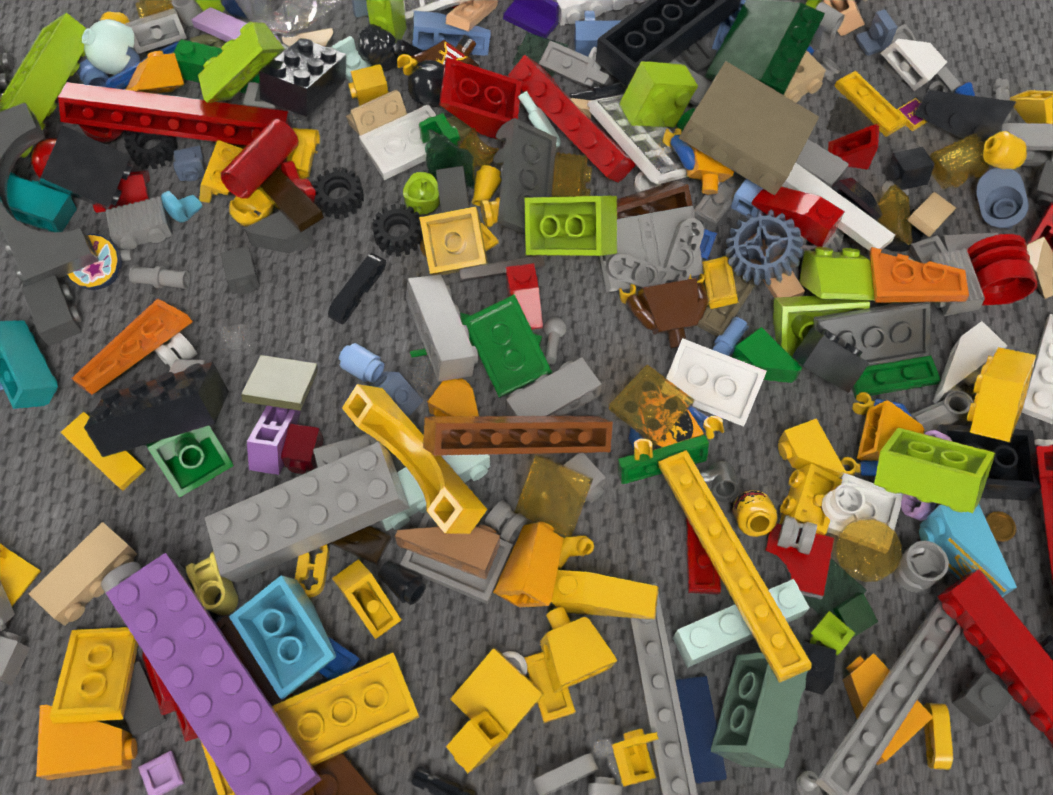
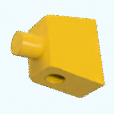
M564 607L556 608L546 614L553 630L545 633L540 643L554 693L609 670L617 662L615 655L589 618L582 617L570 622Z

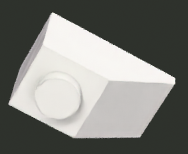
M897 39L881 52V55L913 91L930 81L947 63L933 45L927 42Z

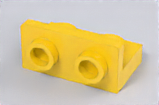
M217 140L201 182L199 201L210 203L212 195L218 196L219 193L223 195L229 194V190L221 180V172L243 150L242 148Z
M812 463L796 469L789 478L788 484L791 487L788 496L781 504L780 512L782 516L779 523L782 524L785 515L794 517L799 523L811 522L817 524L816 533L825 535L830 519L822 510V500L827 493L841 485L842 479Z

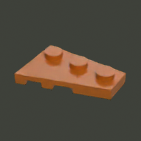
M871 247L869 255L875 303L967 301L969 291L965 270L931 261L921 263L908 260L909 256L898 254L896 257L881 253L882 249Z

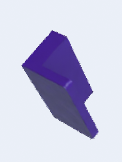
M514 0L503 13V19L545 40L558 25L559 4L553 0Z

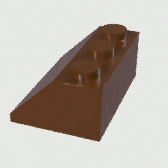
M672 181L617 199V219L693 206L689 185L679 181Z

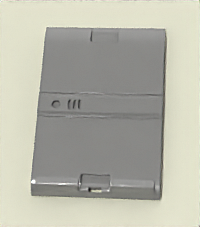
M693 206L617 219V254H627L663 267L677 225L682 220L695 218ZM692 224L689 227H684V231L688 235L685 242L679 241V245H686L692 248V244H687L688 238L696 234L692 230ZM700 247L690 273L691 277L704 274ZM678 250L674 255V262L678 266L686 264L687 254L683 250ZM604 255L605 261L600 256L606 292L618 291L620 288L622 290L630 288L631 284L616 280L607 273L606 262L612 255ZM622 259L619 262L613 263V266L617 268V274L620 271L631 272L629 279H632V271L636 267V263H634L633 268L624 266ZM646 267L642 268L639 272L640 281L644 284L651 282L653 278L652 271ZM672 268L669 270V272H675L672 280L675 279L676 274H683V271H676Z

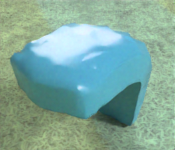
M170 191L164 192L161 195L163 207L177 222L183 223L188 221L202 208V203L194 195L180 200Z

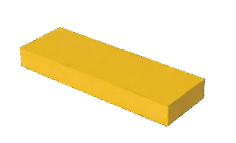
M856 70L836 81L835 87L873 125L878 124L879 131L885 137L906 125L908 120Z
M83 412L60 433L119 489L125 490L146 469L127 451L102 457L84 429L90 417Z

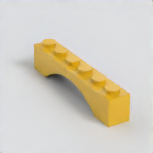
M357 384L342 407L345 413L359 429L379 441L406 466L424 494L427 512L445 534H470L488 509L441 455H433L423 448L424 435L383 388Z

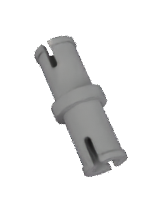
M133 265L129 270V280L133 284H148L162 289L164 286L187 289L190 285V273L188 271L167 270L164 266L148 268Z

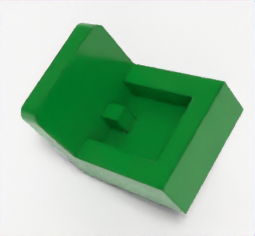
M443 113L429 117L419 123L420 139L423 143L438 138L448 157L458 154L459 132L454 125L451 126Z

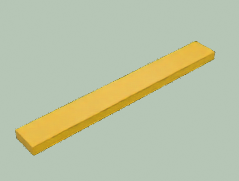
M687 450L658 461L663 476L779 683L810 670L812 666L810 660Z

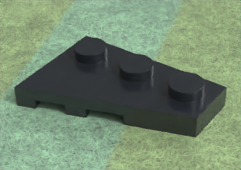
M927 90L914 115L984 149L986 140L998 132L1016 101Z

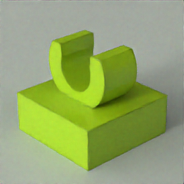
M829 611L811 632L813 636L810 643L815 644L819 640L827 648L835 649L838 656L852 639L855 632Z

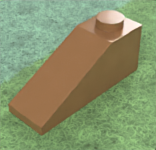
M486 525L475 526L470 534H445L440 527L397 530L395 534L399 547L485 580L500 547V535L496 534L494 529Z

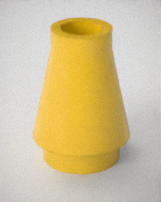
M482 165L480 170L476 171L472 199L474 205L480 206L481 200L490 201L502 181L500 178L501 172L497 168Z

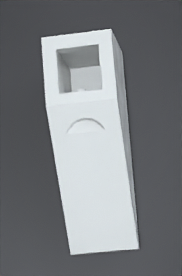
M982 321L962 335L953 346L933 399L935 404L946 398L949 393L961 391L960 386L966 383L968 386L973 384L978 374L981 373L983 365L986 364L988 355L994 356L998 347H1007Z

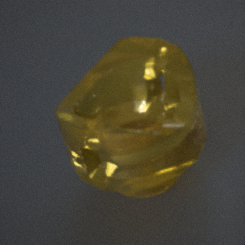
M472 128L465 139L459 144L460 149L464 153L460 160L471 170H474L477 165L480 167L482 165H490L493 157L499 150V148L490 147L483 143L478 137L475 128Z

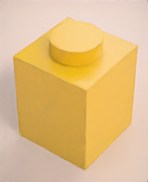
M381 64L350 71L352 82L348 83L352 99L357 98L359 106L389 93Z
M484 711L469 720L448 743L446 748L454 756L455 761L469 773L483 764L509 736L487 711Z

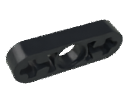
M370 253L331 303L328 311L330 319L342 325L345 324L362 301L360 300L365 292H369L385 270L386 260L373 253Z

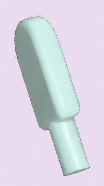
M525 91L518 96L529 113L528 118L533 126L557 137L556 149L560 147L561 140L544 112L536 106L528 92Z

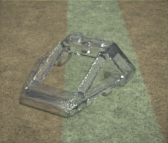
M271 0L235 1L250 22L265 23L273 34L280 33L283 37L288 38L297 36L298 31L311 26L341 0H289L282 3V6L275 12H273Z

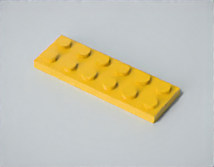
M394 652L272 706L312 766L420 717ZM201 742L217 794L235 795Z

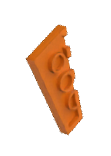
M157 298L71 379L79 387L93 395L193 321L186 313Z

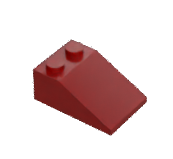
M446 57L439 105L480 134L497 139L496 134L503 124L513 118L518 119L520 104L518 96L521 93L522 81Z

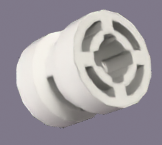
M180 332L171 338L170 343L161 345L155 350L160 359L165 364L168 363L170 367H172L175 360H191L197 355L194 347Z
M844 483L824 496L822 510L830 520L835 522L844 521L860 512L864 507V494L856 485Z

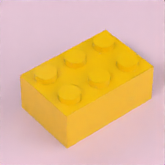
M998 347L994 356L988 355L986 364L983 365L981 373L977 376L973 391L977 394L974 403L970 405L967 421L972 422L970 433L1010 442L1023 410L1036 355Z

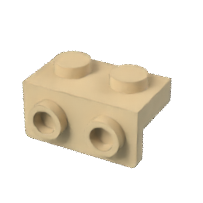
M394 90L352 109L351 114L347 115L346 118L349 125L361 136L407 115L400 92Z

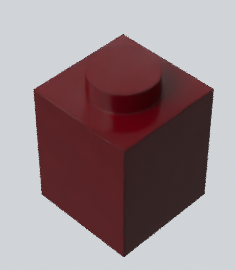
M289 424L281 453V459L289 471L296 474H305L306 471L316 469L317 462L313 449L322 447L324 440L320 428Z

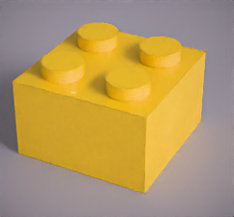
M476 207L419 217L431 275L456 273L462 268L488 264L479 213Z

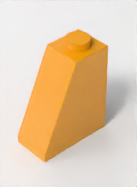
M538 521L537 523L524 525L493 593L518 607L549 606L553 596L563 537L554 532L555 529L545 522Z
M874 653L865 660L860 655L846 667L850 674L843 679V683L857 719L890 672ZM918 700L876 765L886 762L933 718Z
M40 705L36 777L53 780L132 769V759L137 757V742L135 738H132L131 733L99 721L52 723L49 717L52 706Z

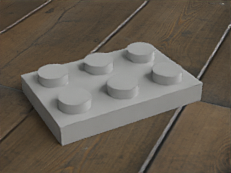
M426 510L418 528L439 527ZM500 539V547L486 580L409 550L406 551L400 566L423 578L488 605L513 550V544Z

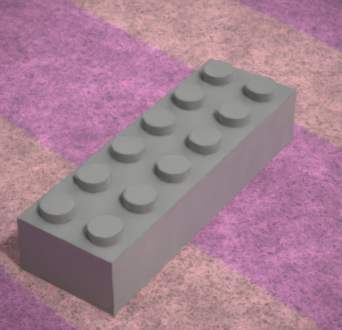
M378 441L204 518L220 576L236 583L407 510L410 507L391 454Z

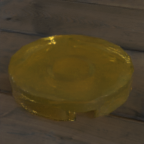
M860 518L848 523L840 531L836 541V556L841 567L851 577L863 582H877L897 569L902 557V547L896 532L885 522L875 518Z

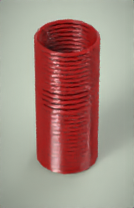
M271 120L221 172V180L225 187L235 196L248 199L298 146L299 140L294 130L281 120Z

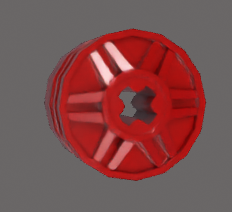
M999 234L987 237L974 243L967 249L985 297L982 303L983 306L1011 304L1024 299L1037 288L1038 281L1033 265L1029 263L1030 254L1027 251L1026 241L1020 235Z

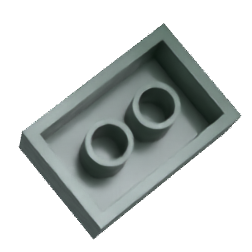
M762 652L737 655L710 752L745 767L783 769L790 752L789 744L793 728L798 720L797 711L801 695L806 687L807 671L779 683Z

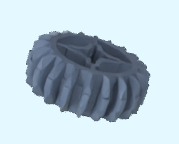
M759 210L755 218L748 213L746 216L747 222L738 220V229L731 228V238L726 240V245L729 248L725 250L726 257L730 258L728 264L730 267L735 268L734 273L737 277L743 274V280L746 283L754 278V284L757 286L760 284L761 279H765L768 286L771 284V278H776L781 283V274L784 273L791 276V267H798L799 260L797 258L803 256V249L800 247L804 243L803 238L799 237L801 235L800 229L794 227L792 219L785 221L783 213L779 214L776 218L772 210L768 212L767 216H763L762 211ZM767 231L777 233L779 236L769 235ZM756 234V236L753 239L748 240L751 236ZM763 239H765V244L768 248L765 249L766 256L763 255V250H761V247L763 246ZM782 255L778 260L771 263L774 257ZM748 257L749 260L756 259L760 261L762 265L751 263L747 261L745 258Z

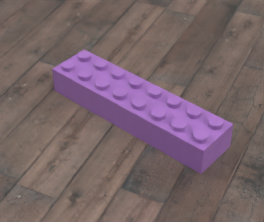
M166 553L106 592L108 598L235 795H302L321 781V778L177 565Z

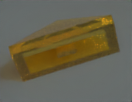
M894 184L889 187L878 202V206L883 214L878 223L895 234L897 239L905 244L912 243L911 223L908 222L910 218L909 197Z

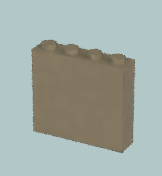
M725 61L689 119L679 139L775 195L791 173L819 116Z

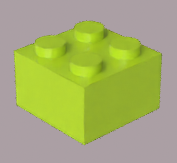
M641 61L619 105L631 126L675 127L698 88V84L684 64Z

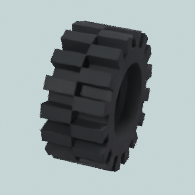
M127 131L128 136L124 137L126 142L124 144L132 161L137 166L142 165L145 169H148L149 165H151L152 169H157L156 164L159 163L161 167L165 166L164 161L171 162L173 160L171 155H174V151L178 149L175 136ZM149 140H160V143L153 148H142L143 144Z
M335 167L332 173L328 169L325 170L324 177L319 174L317 176L318 182L314 181L313 183L316 192L315 202L317 207H319L322 213L325 212L327 217H331L334 214L335 219H340V214H344V218L349 217L348 212L351 211L354 215L357 212L356 207L359 209L362 207L364 193L358 175L355 176V172L350 170L348 173L347 168L343 167L341 172H338V168ZM335 188H345L349 191L342 198L334 199L329 197L330 191Z
M393 204L389 211L387 207H384L382 209L383 215L378 212L376 220L373 219L372 223L376 245H379V249L382 252L386 250L387 255L390 256L395 252L396 257H400L402 251L405 252V255H409L411 248L415 252L418 249L417 244L420 245L423 237L419 213L417 211L414 213V209L410 206L406 210L404 204H400V209H396V205ZM397 224H403L409 229L402 236H391L388 234L390 227Z

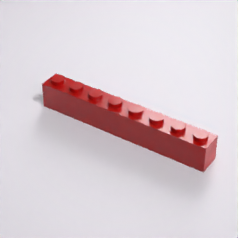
M66 82L58 96L60 120L64 123L214 142L219 140L225 143L246 146L271 120L278 119L288 124V111L222 102L207 103L205 100L70 82Z

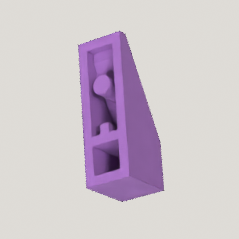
M266 406L247 440L249 470L280 474L284 466L281 453L289 424L298 423L301 411Z

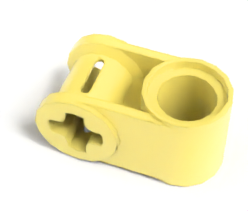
M214 551L210 553V557L197 564L190 563L186 566L187 576L206 610L222 616L229 615L235 610L238 604V595L232 581L220 576ZM221 593V599L215 604L216 596Z

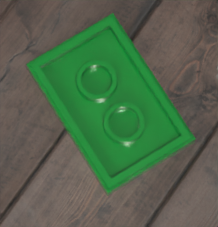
M515 294L462 319L464 325L468 328L471 340L499 398L535 382L542 375L552 374V370Z

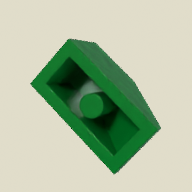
M762 327L736 345L732 358L766 370L767 372L763 380L793 383L797 380L802 370V367Z

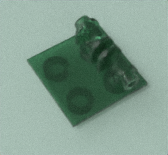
M430 129V141L425 145L428 173L432 174L437 180L436 170L463 166L467 186L474 190L475 170L472 154L468 150L453 144L445 135H439Z

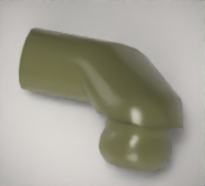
M210 34L190 38L191 42L222 48L226 42Z

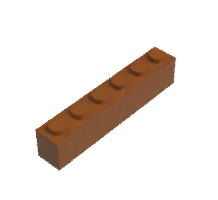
M425 416L423 448L433 455L611 452L613 422L599 416Z

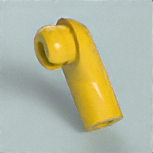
M582 535L563 538L558 569L563 567L569 557L591 554L594 550V542L587 536Z

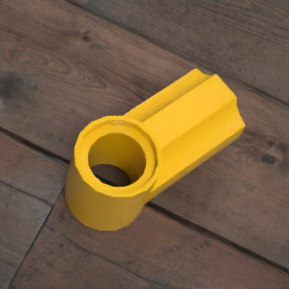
M292 128L298 137L299 143L289 154L287 161L290 160L295 163L300 179L310 176L313 156L318 153L315 150L316 145L320 143L319 131L316 129Z

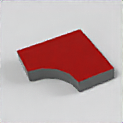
M776 523L775 527L768 534L764 554L776 559L785 568L789 581L795 580L802 595L822 600L834 537L816 533L809 555L798 552L797 548L791 546L788 548L777 546L782 524ZM799 529V533L795 543L798 542L801 529Z

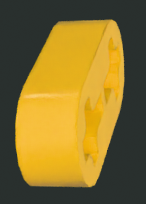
M327 544L319 547L323 552L316 555L315 564H311L309 553L298 556L295 579L309 598L319 595L324 589L330 555ZM310 570H314L313 577L318 583L312 585L311 590H307L306 586L302 584V580H308Z
M926 703L924 708L933 716L924 725L927 765L931 769L949 770L953 762V748L948 707L946 704Z

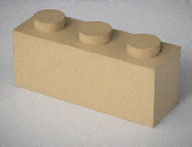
M102 522L29 595L55 620L66 625L68 622L76 621L82 616L85 611L84 606L93 597H99L105 593L101 587L104 577L115 568L133 562V558L137 553Z

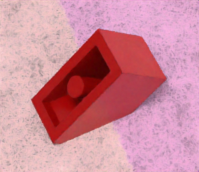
M534 263L506 267L508 297L515 294L532 330L543 328L539 286Z

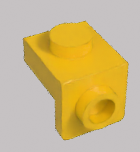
M637 729L624 733L625 740L612 745L623 787L655 779L656 776L646 743L658 740L657 732L644 735L643 729Z

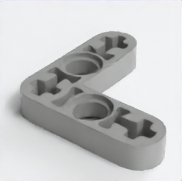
M695 218L682 220L677 225L663 267L619 253L609 257L606 262V271L610 277L639 288L665 284L666 281L672 280L675 272H669L670 268L676 271H683L682 275L676 274L674 282L689 279L704 235L703 224ZM692 224V230L696 234L690 236L687 244H692V248L686 245H679V241L685 242L688 235L684 231V227H689ZM678 250H683L688 257L686 264L683 266H678L674 262V255ZM622 259V264L629 268H633L634 263H636L637 265L632 271V279H629L631 272L620 271L617 274V268L613 266V263L619 262ZM645 267L649 268L653 274V278L648 284L642 283L639 279V272Z

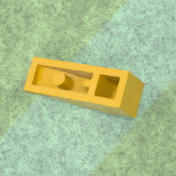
M557 570L551 602L557 608L564 607L566 613L655 620L659 588L655 585L590 572Z

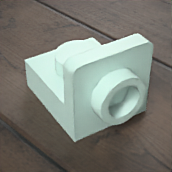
M351 36L332 46L336 51L346 54V78L350 82H352L350 71L371 66L368 62L361 59L356 50L355 41Z

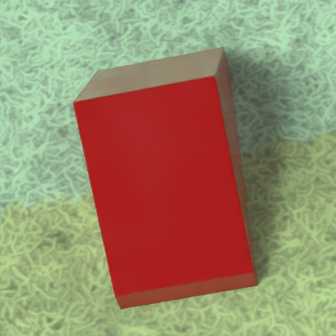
M878 124L830 141L828 152L849 164L848 167L868 170L878 149Z

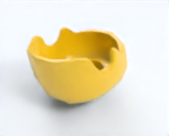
M257 189L248 199L236 196L234 200H231L229 203V213L240 225L247 227L272 215L274 204ZM256 210L260 212V216H258L254 211Z

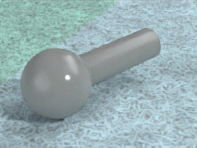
M558 317L549 318L544 324V332L548 336L545 356L548 364L556 363L559 338L566 332L565 322Z

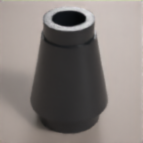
M390 561L386 562L379 570L378 577L382 579L401 603L407 602L409 605H413L424 594L426 584L422 582L421 576Z

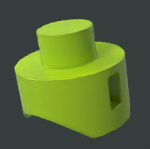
M416 172L408 179L403 189V198L407 209L410 206L414 209V213L417 211L421 215L431 213L438 208L440 204L438 183L432 174Z

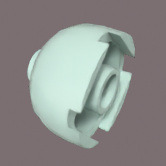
M112 19L100 20L94 23L90 29L87 28L82 36L87 60L94 67L107 74L116 75L120 73L131 57L126 55L128 46L134 47V32L132 28Z

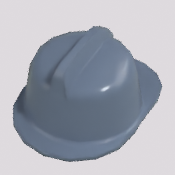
M994 168L980 178L977 185V198L985 222L992 227L1012 229L1014 225L1025 218L1029 210V202L1022 178L1013 169Z

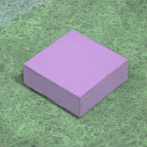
M169 751L138 767L148 795H163L185 783L173 751Z

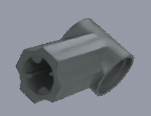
M725 461L716 462L708 470L699 471L716 500L728 502L738 496L740 488L734 467L730 463Z

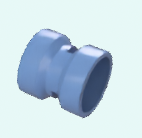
M87 59L80 63V67L77 70V74L83 81V84L106 87L105 82H107L109 76L94 67Z

